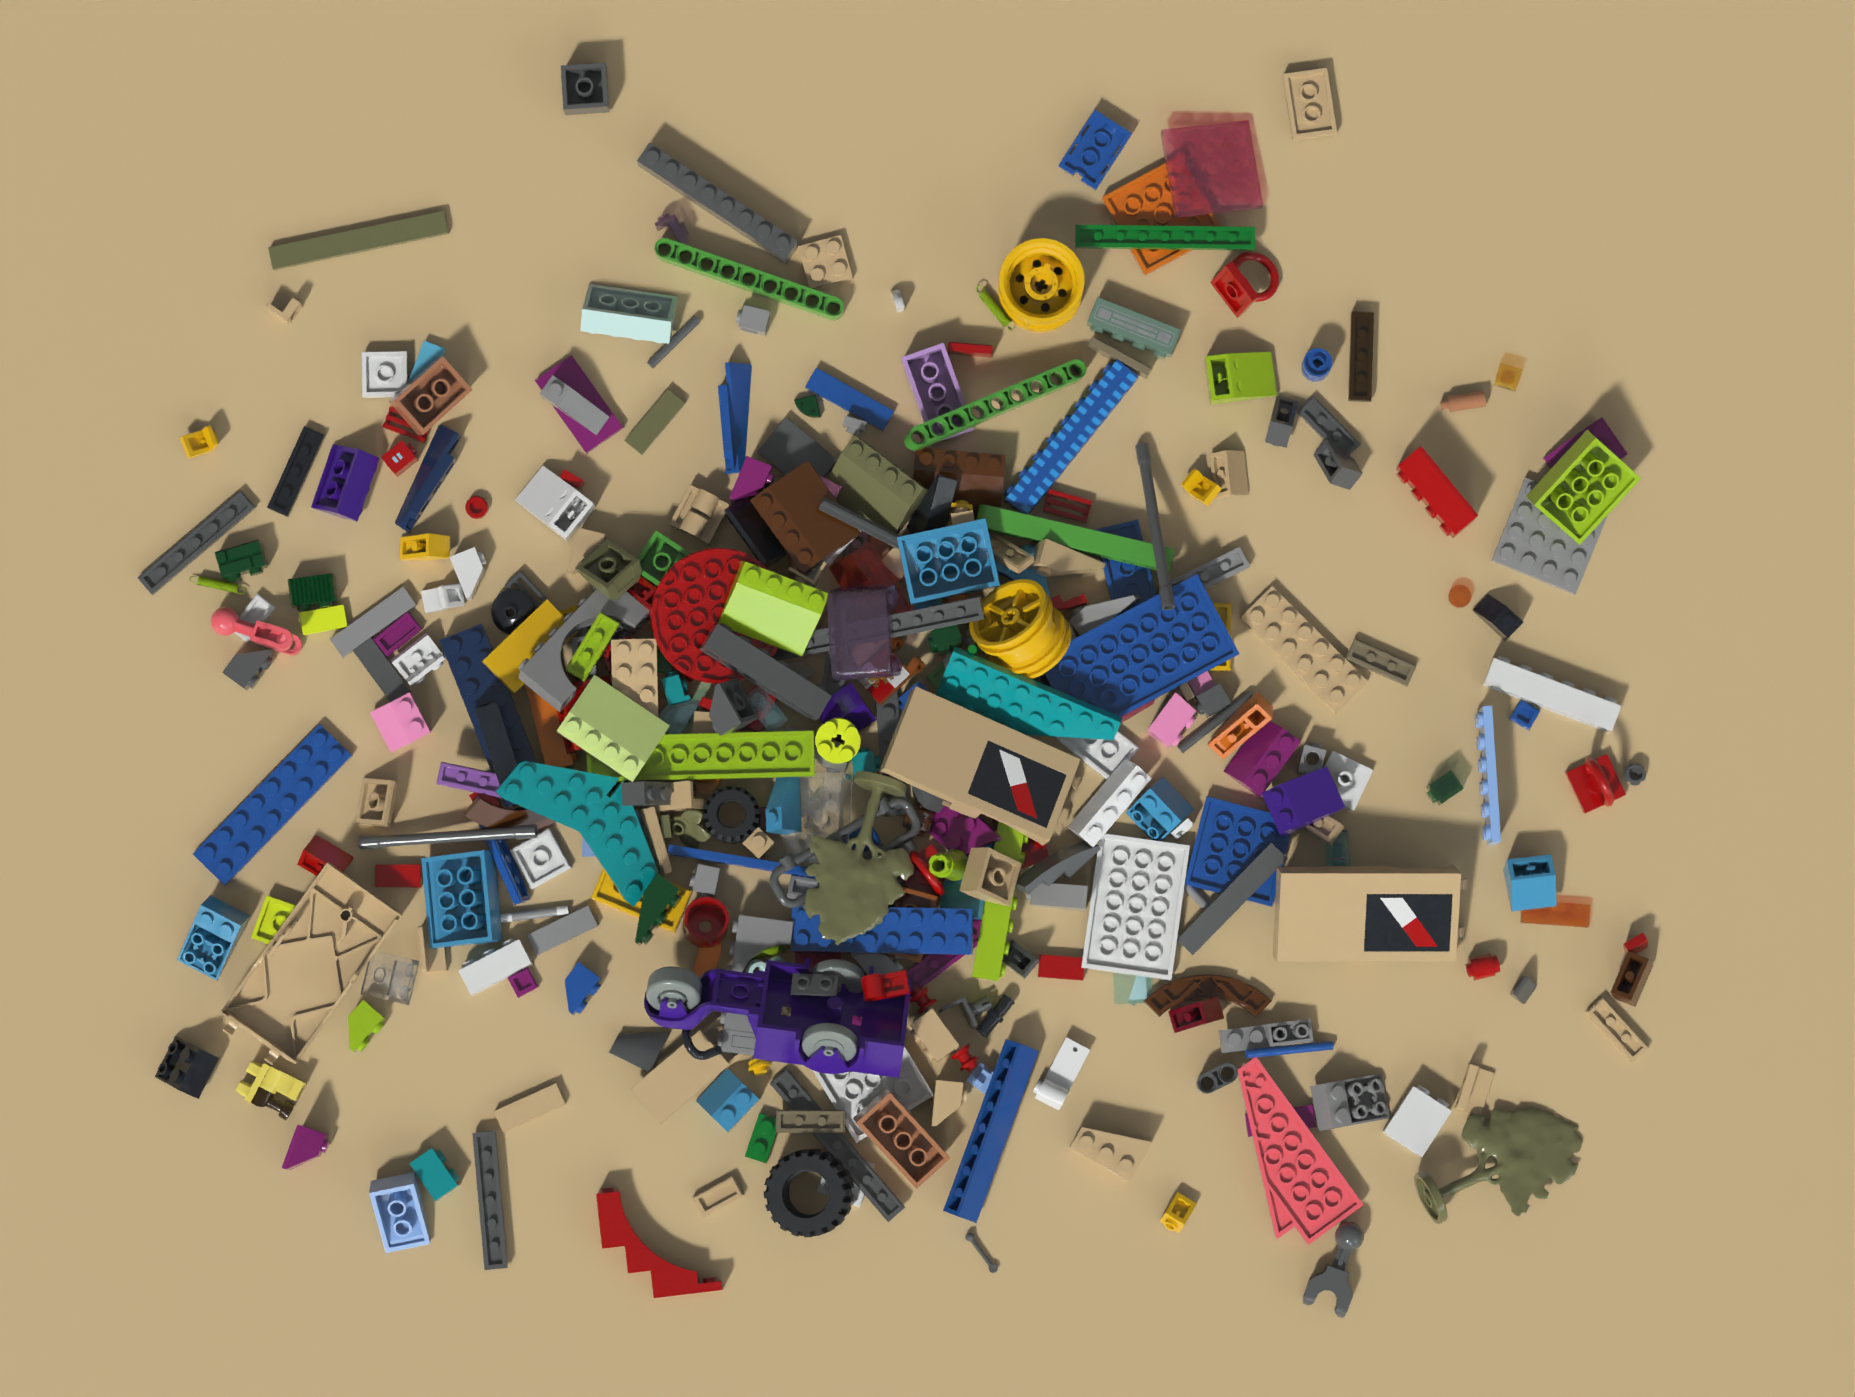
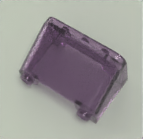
M845 585L829 591L827 611L832 676L835 680L901 675L902 661L898 658L897 654H891L889 610L894 607L898 600L895 585Z

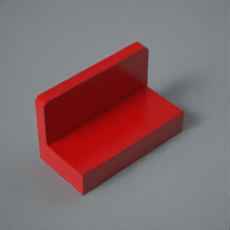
M315 835L303 849L297 865L318 876L327 862L345 872L354 857Z

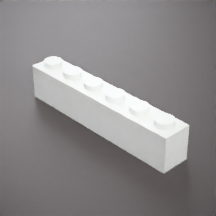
M1498 656V659L1493 658L1491 660L1482 684L1483 686L1604 732H1612L1621 709V705L1616 704L1617 700L1604 696V699L1595 696L1596 692L1583 688V691L1574 688L1575 685L1568 681L1562 680L1561 683L1554 681V677L1547 673L1541 672L1540 675L1533 673L1532 668L1520 664L1517 667L1510 664L1511 660Z

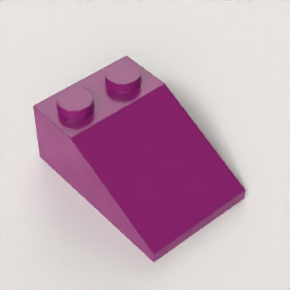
M1601 417L1543 459L1551 469L1586 430L1590 431L1621 460L1628 453Z

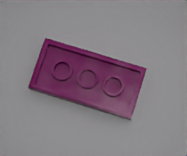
M572 355L535 380L542 390L553 375L610 417L596 436L554 407L586 454L623 429L620 422Z

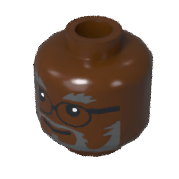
M916 802L913 807L921 821V829L916 836L924 837V834L931 832L934 813ZM905 811L902 826L908 831L912 827V822Z

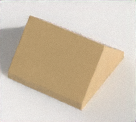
M363 778L356 823L391 828L398 783L393 780Z

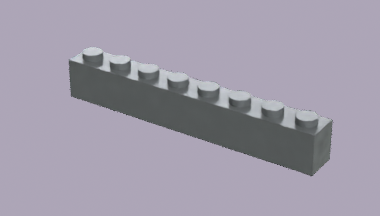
M650 142L638 158L637 163L640 168L783 263L787 264L798 248L799 244L796 239Z

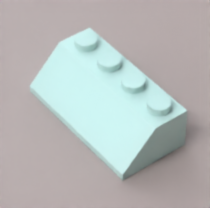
M589 284L582 308L581 331L591 334L598 333L613 337H626L634 340L669 344L673 331L677 296Z

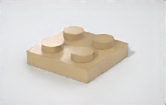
M841 235L798 246L809 288L817 289L853 279Z

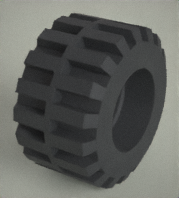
M734 785L730 787L724 786L719 790H715L707 798L703 808V819L708 831L717 840L732 844L744 842L759 826V805L754 796L746 789ZM730 801L738 802L745 810L743 823L735 828L725 827L720 822L718 816L721 806Z

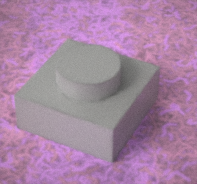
M845 415L843 428H847L846 432L853 435H859V432L865 434L866 421Z

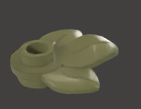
M685 810L682 815H676L670 820L671 831L679 836L682 843L689 848L698 849L699 842H705L712 836L711 833L699 824L703 818V812L699 810Z

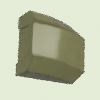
M608 539L594 548L575 567L592 586L610 600H619L620 596L631 586L638 583L642 573L639 559Z

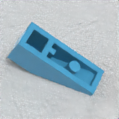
M799 777L776 778L765 810L767 833L788 835L802 831Z

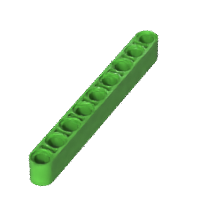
M668 238L659 239L655 244L656 256L662 262L829 320H839L844 314L843 302L838 297ZM663 245L671 247L670 253L662 255L659 249ZM687 252L692 255V259L689 262H683L680 260V256ZM705 260L713 262V266L710 269H703L701 264ZM726 267H731L735 270L734 274L730 277L724 276L722 271ZM751 274L755 276L756 280L754 283L746 284L743 281L746 275ZM774 282L777 287L774 291L770 292L765 290V284ZM789 289H794L798 292L797 297L794 299L787 298L785 294ZM814 296L819 299V303L816 306H810L807 304V299ZM831 304H837L840 310L833 314L828 311V307Z
M1071 360L913 427L905 435L904 443L908 449L916 451L1057 392L1082 379L1086 374V365L1081 360ZM1070 368L1076 369L1078 376H1074L1070 372ZM1050 376H1055L1059 383L1054 384ZM1031 384H1035L1039 388L1038 393L1031 389ZM1011 392L1018 394L1019 401L1012 398ZM991 402H998L1000 409H995ZM972 409L979 411V418L972 414ZM952 417H956L959 419L961 423L960 426H957L952 422ZM932 426L939 427L941 434L934 433ZM912 434L919 435L921 442H915Z
M979 505L976 520L986 518L988 531L1037 543L1044 539H1049L1080 553L1157 570L1152 543L989 505ZM1164 546L1168 572H1170L1175 550Z

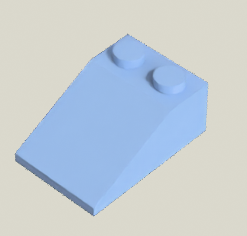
M411 1172L372 1180L370 1182L369 1195L385 1252L389 1253L430 1244L416 1173Z

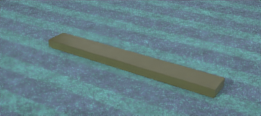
M440 211L268 247L272 268L273 270L446 235L449 232L445 212Z

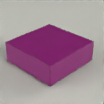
M528 967L508 977L518 998L538 988Z

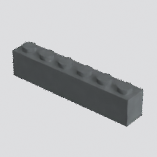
M722 623L712 626L699 650L812 721L819 719L832 696L827 693L828 690L820 684L814 685L809 682V678L801 672L795 673L789 669L790 666L782 660L776 661L770 657L771 654L763 648L757 649L751 645L752 642L744 636L738 637L732 633L733 630L729 626Z

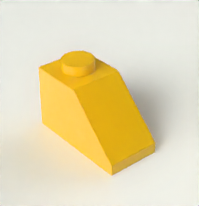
M427 533L400 537V560H441L450 558V536Z

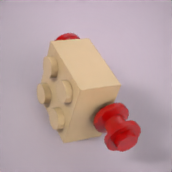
M920 985L911 992L910 995L912 997L909 1001L910 1003L916 1002L920 1007L917 1011L919 1015L926 1010L927 1013L910 1024L912 1030L909 1033L917 1043L921 1041L926 1048L923 1049V1052L930 1061L935 1059L938 1063L954 1050L957 1051L951 1056V1059H958L961 1063L959 1070L962 1072L965 1069L968 1073L978 1065L976 1061L979 1057L970 1054L969 1049L971 1046L969 1044L961 1048L962 1045L959 1046L933 1010L934 1007L932 1005L937 1002L936 998L930 999L927 995L928 987L923 989Z

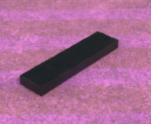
M303 427L267 506L268 509L289 517L323 443L324 434L308 427Z

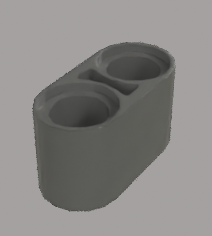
M1224 1063L1200 1075L1196 1080L1197 1089L1203 1094L1212 1093L1235 1081L1238 1077V1070L1235 1065ZM1224 1067H1229L1233 1070V1077L1230 1080H1225L1221 1076V1070ZM1202 1078H1211L1213 1086L1210 1090H1205L1201 1087Z

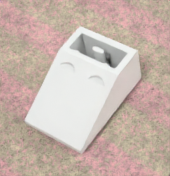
M544 466L539 469L515 499L518 504L566 542L570 540L595 509L593 502Z

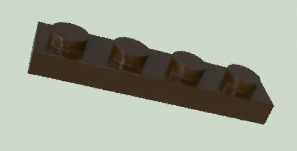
M1351 311L1348 401L1371 402L1374 312Z

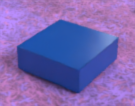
M1520 700L1509 720L1529 731L1540 710Z

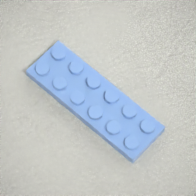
M1483 706L1475 714V727L1479 728L1480 731L1479 737H1476L1477 750H1481V757L1478 759V772L1482 773L1483 777L1482 782H1479L1480 795H1484V802L1481 804V817L1485 818L1486 823L1485 827H1482L1483 840H1487V845H1497L1501 842L1493 711L1492 706Z

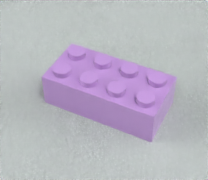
M944 343L901 357V363L923 423L966 405ZM952 417V422L955 425L960 426L961 423L959 419L956 417ZM933 425L932 430L934 433L941 434L939 427ZM971 427L953 436L945 438L934 444L974 431V427Z

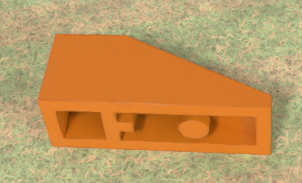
M1256 692L1236 710L1208 742V746L1222 759H1225L1273 719V706L1259 692Z

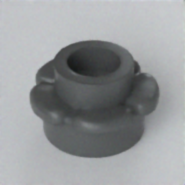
M1636 763L1635 765L1629 764L1626 766L1624 773L1626 782L1636 786L1645 780L1646 772L1642 765Z

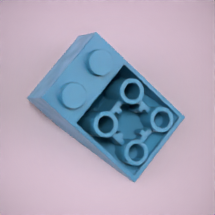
M210 895L201 904L177 960L217 981L242 936L250 915Z

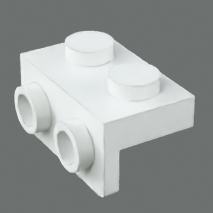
M425 633L391 659V662L411 686L420 683L429 671L438 669L446 657L428 634Z

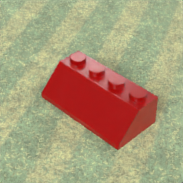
M1422 446L1417 448L1397 466V477L1403 484L1408 483L1413 489L1411 494L1417 501H1423L1427 506L1425 508L1426 512L1432 519L1437 518L1441 523L1439 527L1446 536L1451 535L1454 538L1479 516Z

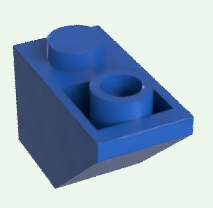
M579 962L565 979L568 1009L572 1015H575L576 1012L580 1014L588 1004L585 1001L590 994L594 996L602 986L599 983L601 978Z

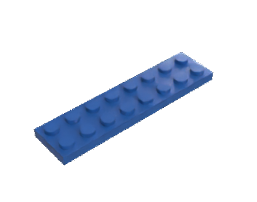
M319 724L204 841L193 855L226 886L335 775L352 755Z
M801 905L792 908L791 951L973 955L974 909L888 907L889 912L884 916L881 924H877L875 928L866 931L863 935L859 934L836 945L835 940L824 939L819 932L820 915H813L811 919L808 918Z

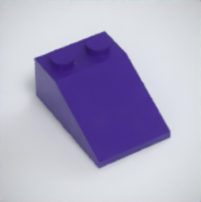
M1327 766L1262 792L1278 832L1283 836L1346 808Z

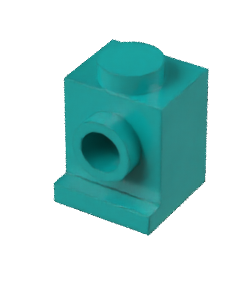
M678 671L665 674L666 678L661 680L669 707L691 702L690 696H685L684 694L688 692L685 679H680Z

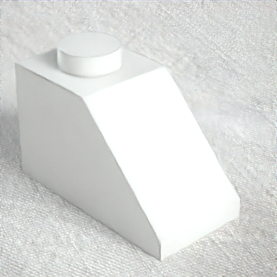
M475 547L450 557L468 601L473 599L485 572L483 564H486V560L482 551L477 552Z

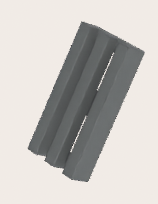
M520 570L504 586L511 590L513 589L511 585L514 583L532 599L534 605L538 608L540 606L538 601L522 586L518 579L521 577L543 601L547 598Z

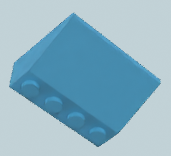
M986 518L897 537L911 605L1000 586Z
M481 850L421 858L430 949L503 941L496 863L491 852Z

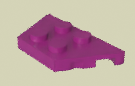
M944 806L940 813L933 811L934 820L930 834L948 851L957 849L964 852L968 857L971 848H982L993 841L998 842L1002 839L980 816L974 819L949 809L947 806Z

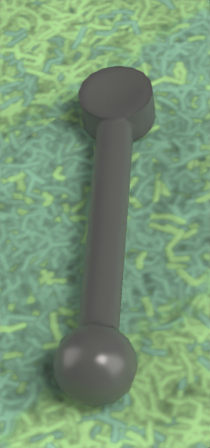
M971 1232L967 1233L965 1236L966 1240L973 1244L988 1264L989 1271L995 1273L998 1270L997 1265L992 1264L975 1241L974 1234Z

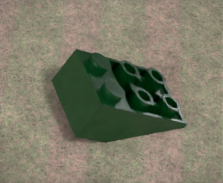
M659 873L643 893L635 943L639 946L642 943L646 945L654 936V933L651 931L656 925L660 927L668 917L665 913L670 907L674 909L682 899L679 896L682 892Z

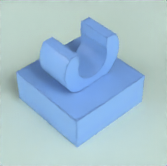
M980 1062L967 1078V1081L985 1094L993 1071Z

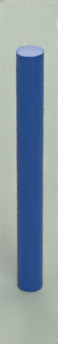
M1333 1041L1246 1049L1245 1057L1256 1058L1333 1050L1334 1045Z

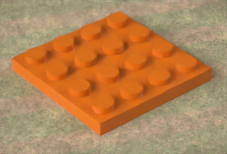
M1180 155L1102 197V201L1116 225L1220 226ZM1130 249L1144 276L1192 251Z

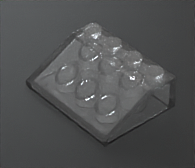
M821 772L815 773V777H799L802 831L783 835L781 858L790 853L794 857L809 848L808 844L811 843L810 837L812 835L826 838L850 823L852 775ZM849 835L843 838L846 844L849 841ZM815 854L800 864L810 865L812 863L819 864Z

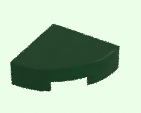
M816 395L794 399L796 407L802 414L811 418H821Z

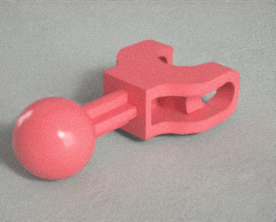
M218 608L211 616V626L219 635L228 636L237 632L251 637L250 640L256 644L290 656L297 655L302 649V640L287 629L258 620L256 624L241 620L237 612L232 608ZM294 640L295 647L291 650H288L292 646Z

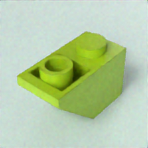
M362 1000L348 1016L350 1050L355 1053L357 1050L363 1051L370 1043L368 1038L373 1033L378 1034L385 1026L383 1021L386 1018L366 1000Z

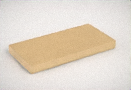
M701 1030L691 1037L694 1046L699 1051H705L714 1047ZM683 1044L630 1090L657 1122L661 1124L727 1068L729 1063L721 1054L707 1060L695 1059L687 1052Z

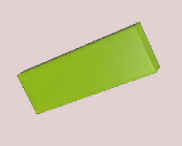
M599 612L565 671L585 682L620 623Z

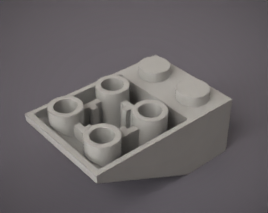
M1381 1073L1310 1086L1319 1131L1390 1118Z

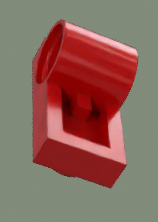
M906 970L887 974H870L863 976L861 979L865 1002L911 994Z

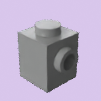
M701 864L697 865L696 873L691 874L689 886L693 887L692 891L697 893L696 897L716 896L721 872L720 868Z

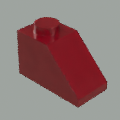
M1218 997L1168 1011L1174 1033L1224 1019Z

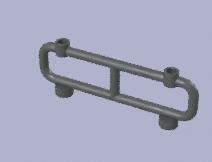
M886 797L880 799L875 818L885 814L895 806H902L912 822V827L907 832L880 847V849L887 852L891 849L903 848L908 853L916 848L912 839L921 829L919 815L909 800L903 797H894L887 801ZM865 814L826 838L845 843L843 839L845 836L862 827ZM810 848L794 857L790 853L779 859L780 865L770 875V885L780 903L788 908H796L801 905L805 908L806 892L795 899L788 898L779 884V877L815 855V852L811 853ZM872 853L868 854L863 858L866 860H870L872 858Z

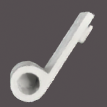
M1066 1037L1044 1081L1039 1080L1033 1090V1093L1036 1094L1035 1099L1059 1111L1090 1049Z

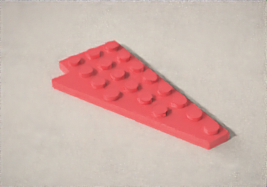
M1252 1058L1237 1070L1274 1234L1278 1239L1295 1227L1309 1245L1362 1207L1363 1203L1258 1058Z

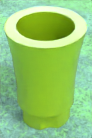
M957 849L937 853L929 860V871L940 878H946L951 881L963 879L968 857L964 852Z

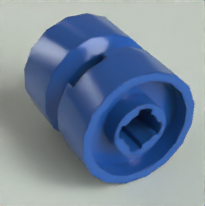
M1322 348L1310 350L1305 355L1301 364L1303 376L1312 382L1324 380L1332 367L1331 355Z

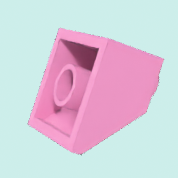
M411 692L370 712L390 752L431 733Z
M1175 692L1148 728L1147 734L1167 749L1171 745L1176 747L1183 737L1180 734L1183 728L1189 729L1196 720V717L1193 716L1196 710Z

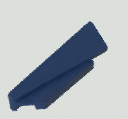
M443 425L438 426L395 521L397 526L408 533L411 532L457 462L450 454L460 441L461 436Z

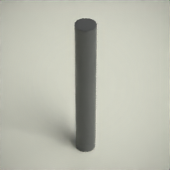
M694 315L670 339V343H666L647 362L648 365L654 368L701 321Z

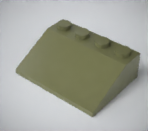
M855 435L840 454L827 478L842 486L837 496V501L841 506L896 534L900 533L915 513L928 491L926 487L862 438Z

